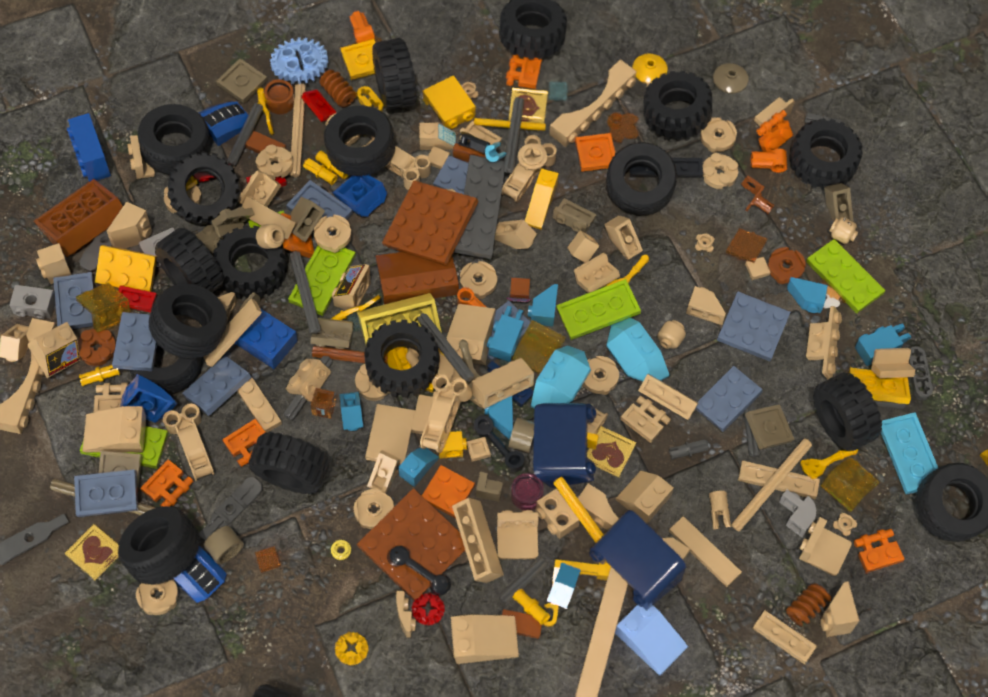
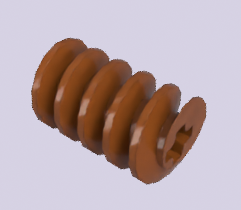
M330 69L320 78V85L324 87V90L328 92L339 106L346 107L356 99L357 92L353 91V87L349 86V83L345 81V78L339 72H334L333 69Z
M813 583L807 587V590L803 591L802 595L798 596L796 601H793L792 606L786 609V613L795 624L802 627V622L810 623L808 616L813 619L816 617L813 611L820 613L821 609L819 606L825 607V601L830 602L832 599L822 586Z

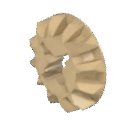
M535 143L524 145L518 152L520 166H524L526 170L532 169L534 171L537 168L541 169L546 164V150L541 145ZM531 152L536 157L534 162L530 158Z

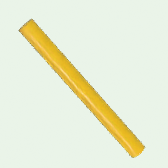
M474 118V125L510 128L511 121ZM521 122L520 129L545 131L546 125L543 123Z

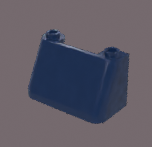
M542 403L535 406L533 470L536 477L551 488H556L554 481L559 477H563L568 485L594 481L596 465L587 457V425L594 422V418H596V409L591 404Z
M632 510L624 513L594 544L589 552L595 563L605 564L607 562L634 589L633 599L635 603L646 611L681 582L686 569L684 560Z

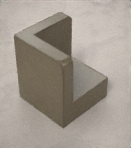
M480 472L476 498L499 502L503 483L489 480L488 473Z

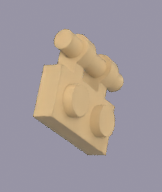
M128 382L121 383V385H111V383L96 385V393H103V395H95L94 413L120 407L122 395L126 386L129 385ZM112 392H121L120 395H110Z
M640 396L636 402L641 406L638 407L633 403L621 416L620 420L651 443L663 430L664 426L659 422L662 421L668 425L671 418L666 415L665 411L659 410L652 405V401ZM646 411H649V412H650L651 414H653L655 417L652 418L651 416H649V415H648L647 413H645V412H646Z

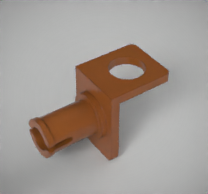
M747 175L741 185L755 194L745 210L748 211L751 206L756 205L766 214H769L774 204L761 196L764 186ZM748 182L754 184L756 188L751 187Z

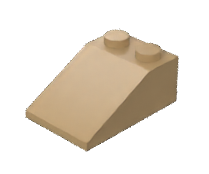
M458 304L447 335V341L462 360L463 355L459 342L464 339L468 342L472 362L486 365L489 349L487 342L492 333L495 308Z
M122 406L86 414L83 452H143L146 414L143 406Z
M464 615L451 617L454 658L457 664L519 657L515 616Z

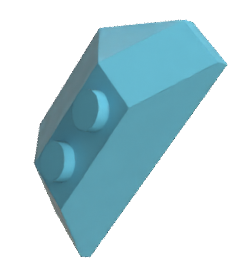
M628 318L611 325L606 347L627 376L640 381H644L647 374L654 376L660 381L669 377L670 374L660 349L640 322Z
M568 345L554 350L536 380L531 408L535 409L537 404L570 403L574 400L591 371L584 351Z

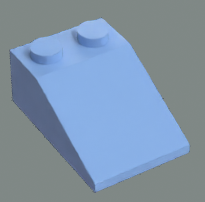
M637 605L616 626L615 634L659 676L688 648L679 634L654 606L646 611L643 607Z

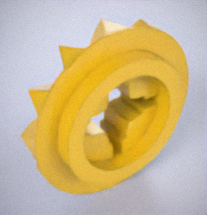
M348 632L341 635L335 645L336 656L342 663L347 665H356L362 662L368 653V643L365 637L361 636L358 632ZM347 643L351 645L357 643L355 646L356 653L353 651L346 652L348 649Z

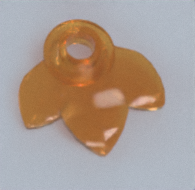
M612 113L607 119V125L611 128L612 138L619 143L623 141L624 137L626 139L637 138L639 134L634 124L639 118L631 113L623 115Z

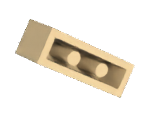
M519 358L472 380V395L485 409L533 386L534 372L522 358Z

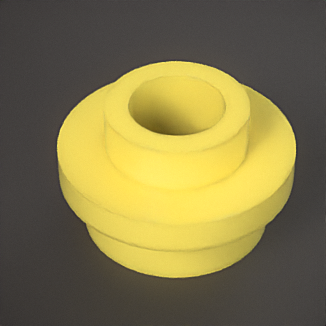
M338 540L331 546V554L337 560H345L351 554V546L345 540ZM340 548L345 549L343 553L337 552Z

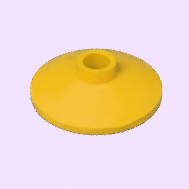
M643 54L637 57L632 67L637 71L636 78L647 84L656 77L659 78L661 74H667L668 70L664 59L655 54Z

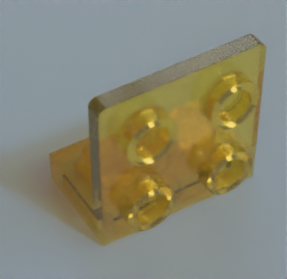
M110 283L102 284L76 296V301L91 313L93 327L96 332H101L120 323L122 312L130 313L129 300Z
M531 320L512 360L515 361L522 358L531 370L540 374L554 350L561 348L566 337Z
M848 457L832 470L821 487L852 512L861 500L879 484V481L873 474L867 472L858 461Z

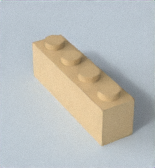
M467 498L453 505L452 508L474 580L488 583L503 576L504 574L481 501Z

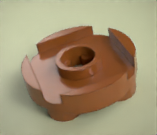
M782 247L776 249L771 254L767 265L770 275L776 279L777 283L785 284L789 283L790 277L800 279L803 276L806 262L799 251ZM783 262H785L786 264H790L791 266L789 268L783 267Z
M101 328L83 331L78 339L80 358L91 366L106 364L107 360L114 357L116 341L111 332ZM95 344L102 345V347H99L96 351L92 346Z

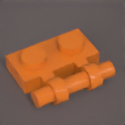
M513 54L509 61L510 69L506 74V84L512 86L515 80H519L518 86L536 89L542 59L534 58V60H531L527 57L520 59L519 55ZM518 67H522L521 72L516 71Z
M784 110L779 113L776 112L772 119L762 123L756 131L759 136L763 135L758 139L763 152H771L777 149L793 136L789 122L783 120L787 116Z
M255 418L222 439L233 457L241 453L243 457L237 460V463L242 467L248 464L252 451L249 453L247 449L256 444L258 437L265 433V431Z
M167 460L141 487V491L155 502L161 497L164 498L165 501L160 506L170 507L177 503V499L183 492L186 493L190 489L189 486L194 481L189 476L184 481L179 479L184 474L183 471L170 460ZM175 484L177 488L169 494L167 491Z
M892 529L878 530L875 534L869 536L865 534L860 536L859 539L854 540L856 548L861 546L864 548V551L860 552L858 556L866 573L904 561L897 541L888 542L887 538L894 536ZM880 542L881 546L872 548L871 543Z

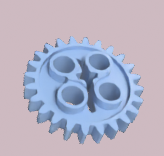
M298 37L297 41H294V39H291L290 43L284 41L285 45L279 44V49H274V53L271 54L270 62L274 75H278L279 79L284 78L285 81L291 80V84L295 81L301 84L302 80L308 83V79L314 81V76L320 77V72L324 73V68L328 67L327 51L324 50V46H320V42L314 44V39L308 42L307 38L301 41L300 37ZM295 51H297L299 54V59L303 66V70H301L298 57H296Z

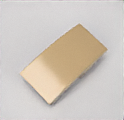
M396 591L399 621L406 637L411 638V631H415L416 618H412V611H408L409 598H405V591Z

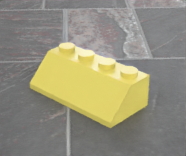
M431 293L357 311L365 345L368 338H372L373 331L376 329L379 331L382 324L386 323V325H389L390 321L393 320L401 322V319L407 320V323H412V321L418 322L417 318L421 313L427 314L441 332L435 299Z

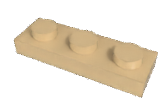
M647 374L638 390L687 420L691 418L699 404L650 374Z
M251 376L237 392L253 417L256 418L267 433L281 425L282 422Z
M767 611L763 612L753 627L755 631L803 664L807 662L817 647Z

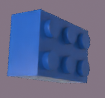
M87 113L68 119L70 127H67V131L83 177L87 176L89 182L93 179L98 181L110 177L111 175L90 114Z
M261 309L262 313L234 344L272 369H275L298 342L295 330Z

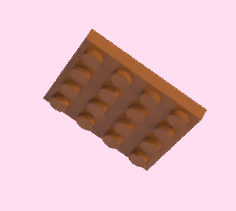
M413 181L382 244L384 247L447 265L479 201L475 197Z
M414 488L357 543V546L405 591L413 601L418 599L430 587V581L406 564L400 567H394L389 564L387 553L391 548L397 545L406 547L411 559L436 576L443 574L465 551L460 532Z

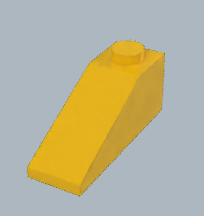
M541 168L525 218V222L530 227L542 230L558 185L559 173Z

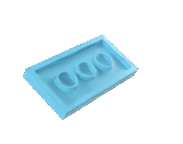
M914 412L883 420L881 426V435L905 494L918 492L917 489L921 481L929 473L938 469L920 422Z

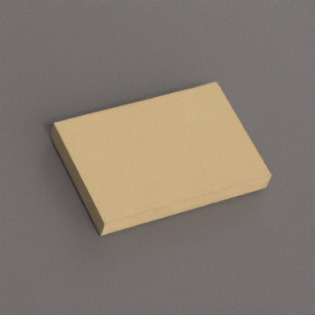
M377 404L365 459L376 462L379 453L383 450L399 458L398 465L400 466L407 456L415 410Z

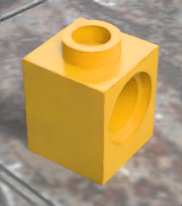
M462 431L449 433L445 447L439 453V458L463 457V450H467L466 438H462Z

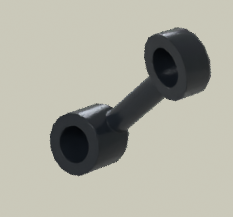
M485 415L477 417L474 422L476 434L480 437H487L505 457V465L509 471L518 472L522 470L525 465L523 454L519 451L510 452L493 433L494 425L490 417Z
M397 545L388 551L387 561L394 567L406 564L430 581V589L433 594L441 596L450 590L451 582L446 575L439 574L436 576L410 558V553L406 547Z

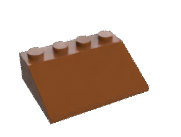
M93 179L34 220V223L53 245L59 243L64 256L68 257L76 253L83 245L90 243L97 235L106 231L123 206L118 197Z
M404 252L375 256L384 305L431 293L434 299L454 296L459 291V283L452 256L447 265Z

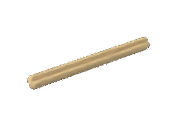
M302 83L295 85L291 145L293 169L290 172V176L294 178L301 175L305 102L301 97L303 92L306 91V86Z
M803 439L734 520L731 526L739 532L811 448L812 443L809 440Z

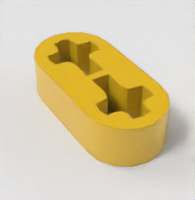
M367 86L360 87L357 91L359 103L372 107L373 104L374 107H378V110L383 112V103L374 91Z

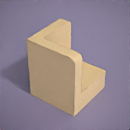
M580 230L569 244L568 249L572 256L586 263L598 249L599 244L595 238Z

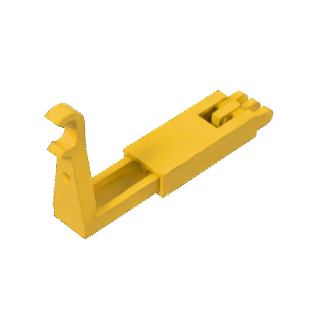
M555 560L552 586L562 562L580 569V574L597 576V579L600 580L608 579L611 566L608 563H599L597 565ZM550 602V604L544 605L546 609L553 610V620L543 624L547 627H551L556 623L558 605Z

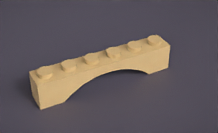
M619 60L609 70L607 86L600 97L591 105L581 110L561 114L550 125L549 135L565 147L570 142H575V137H578L582 131L585 132L593 121H597L605 109H610L616 99H620L628 88L634 86L637 71L622 60Z
M32 318L26 334L29 343L36 337L56 328L55 323ZM32 352L29 372L23 384L9 399L0 404V430L22 434L23 428H26L28 424L29 411L34 407V397L40 391V381L42 375H45Z
M588 483L578 499L596 525L608 531L619 518L608 504L606 495ZM662 538L683 560L686 559L690 548L674 538Z

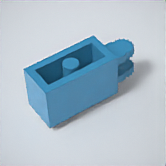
M507 306L504 315H501L499 321L496 320L493 331H495L494 336H490L487 342L490 356L508 362L512 360L524 321H521L523 310H518L516 318L509 317L512 313L511 306Z
M903 324L894 327L890 325L886 328L882 326L875 330L874 333L870 335L864 334L858 338L855 349L866 366L872 364L875 349L901 348L903 343L911 338L909 333L898 336L897 333L905 328Z

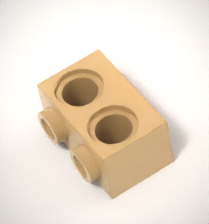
M554 489L537 501L535 511L538 512V517L541 520L544 519L547 522V527L552 535L556 534L560 539L579 526L580 520L557 489ZM551 504L555 509L549 510L545 506ZM564 520L567 524L562 526L557 521Z

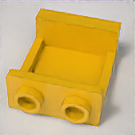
M454 75L423 90L424 103L431 105L442 121L443 126L448 129H454L459 124L470 121L475 117L476 106Z

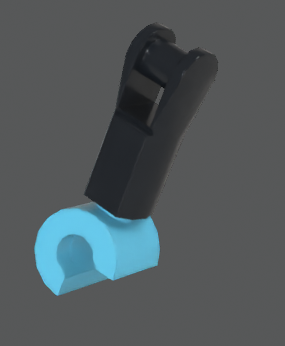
M460 132L461 139L458 141V144L485 154L490 162H496L507 154L506 152L500 154L496 152V148L500 146L501 142L490 145V142L475 137L468 132Z

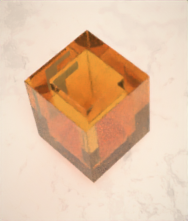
M316 388L311 402L312 415L331 419L336 404L335 392Z

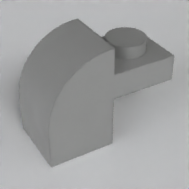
M786 490L779 501L793 512L786 526L800 537H803L816 517V506L809 496L802 501L798 494Z

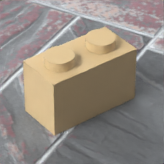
M59 243L37 251L39 258L36 259L43 278H48L50 284L54 283L53 278L71 275Z

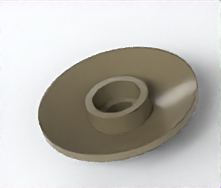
M727 63L715 70L713 81L719 90L735 94L746 88L748 74L741 66Z

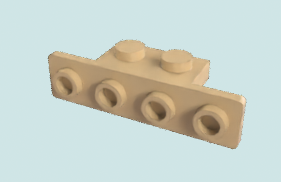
M830 306L828 322L810 324L806 354L808 360L824 359L822 373L827 380L832 378L836 372L837 340L840 339L839 324L842 322V315L835 306Z

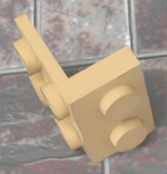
M505 510L497 514V548L499 559H536L538 557V512L525 510L521 513H513V511Z
M820 517L817 523L813 522L808 530V533L811 535L808 540L804 539L800 550L803 552L799 559L832 576H836L852 544L849 540L825 529L827 520Z

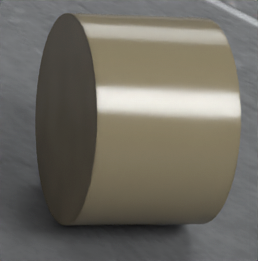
M517 417L511 433L509 448L530 454L534 444V422Z
M224 526L216 530L204 543V548L219 565L233 559L244 546V543L230 526Z

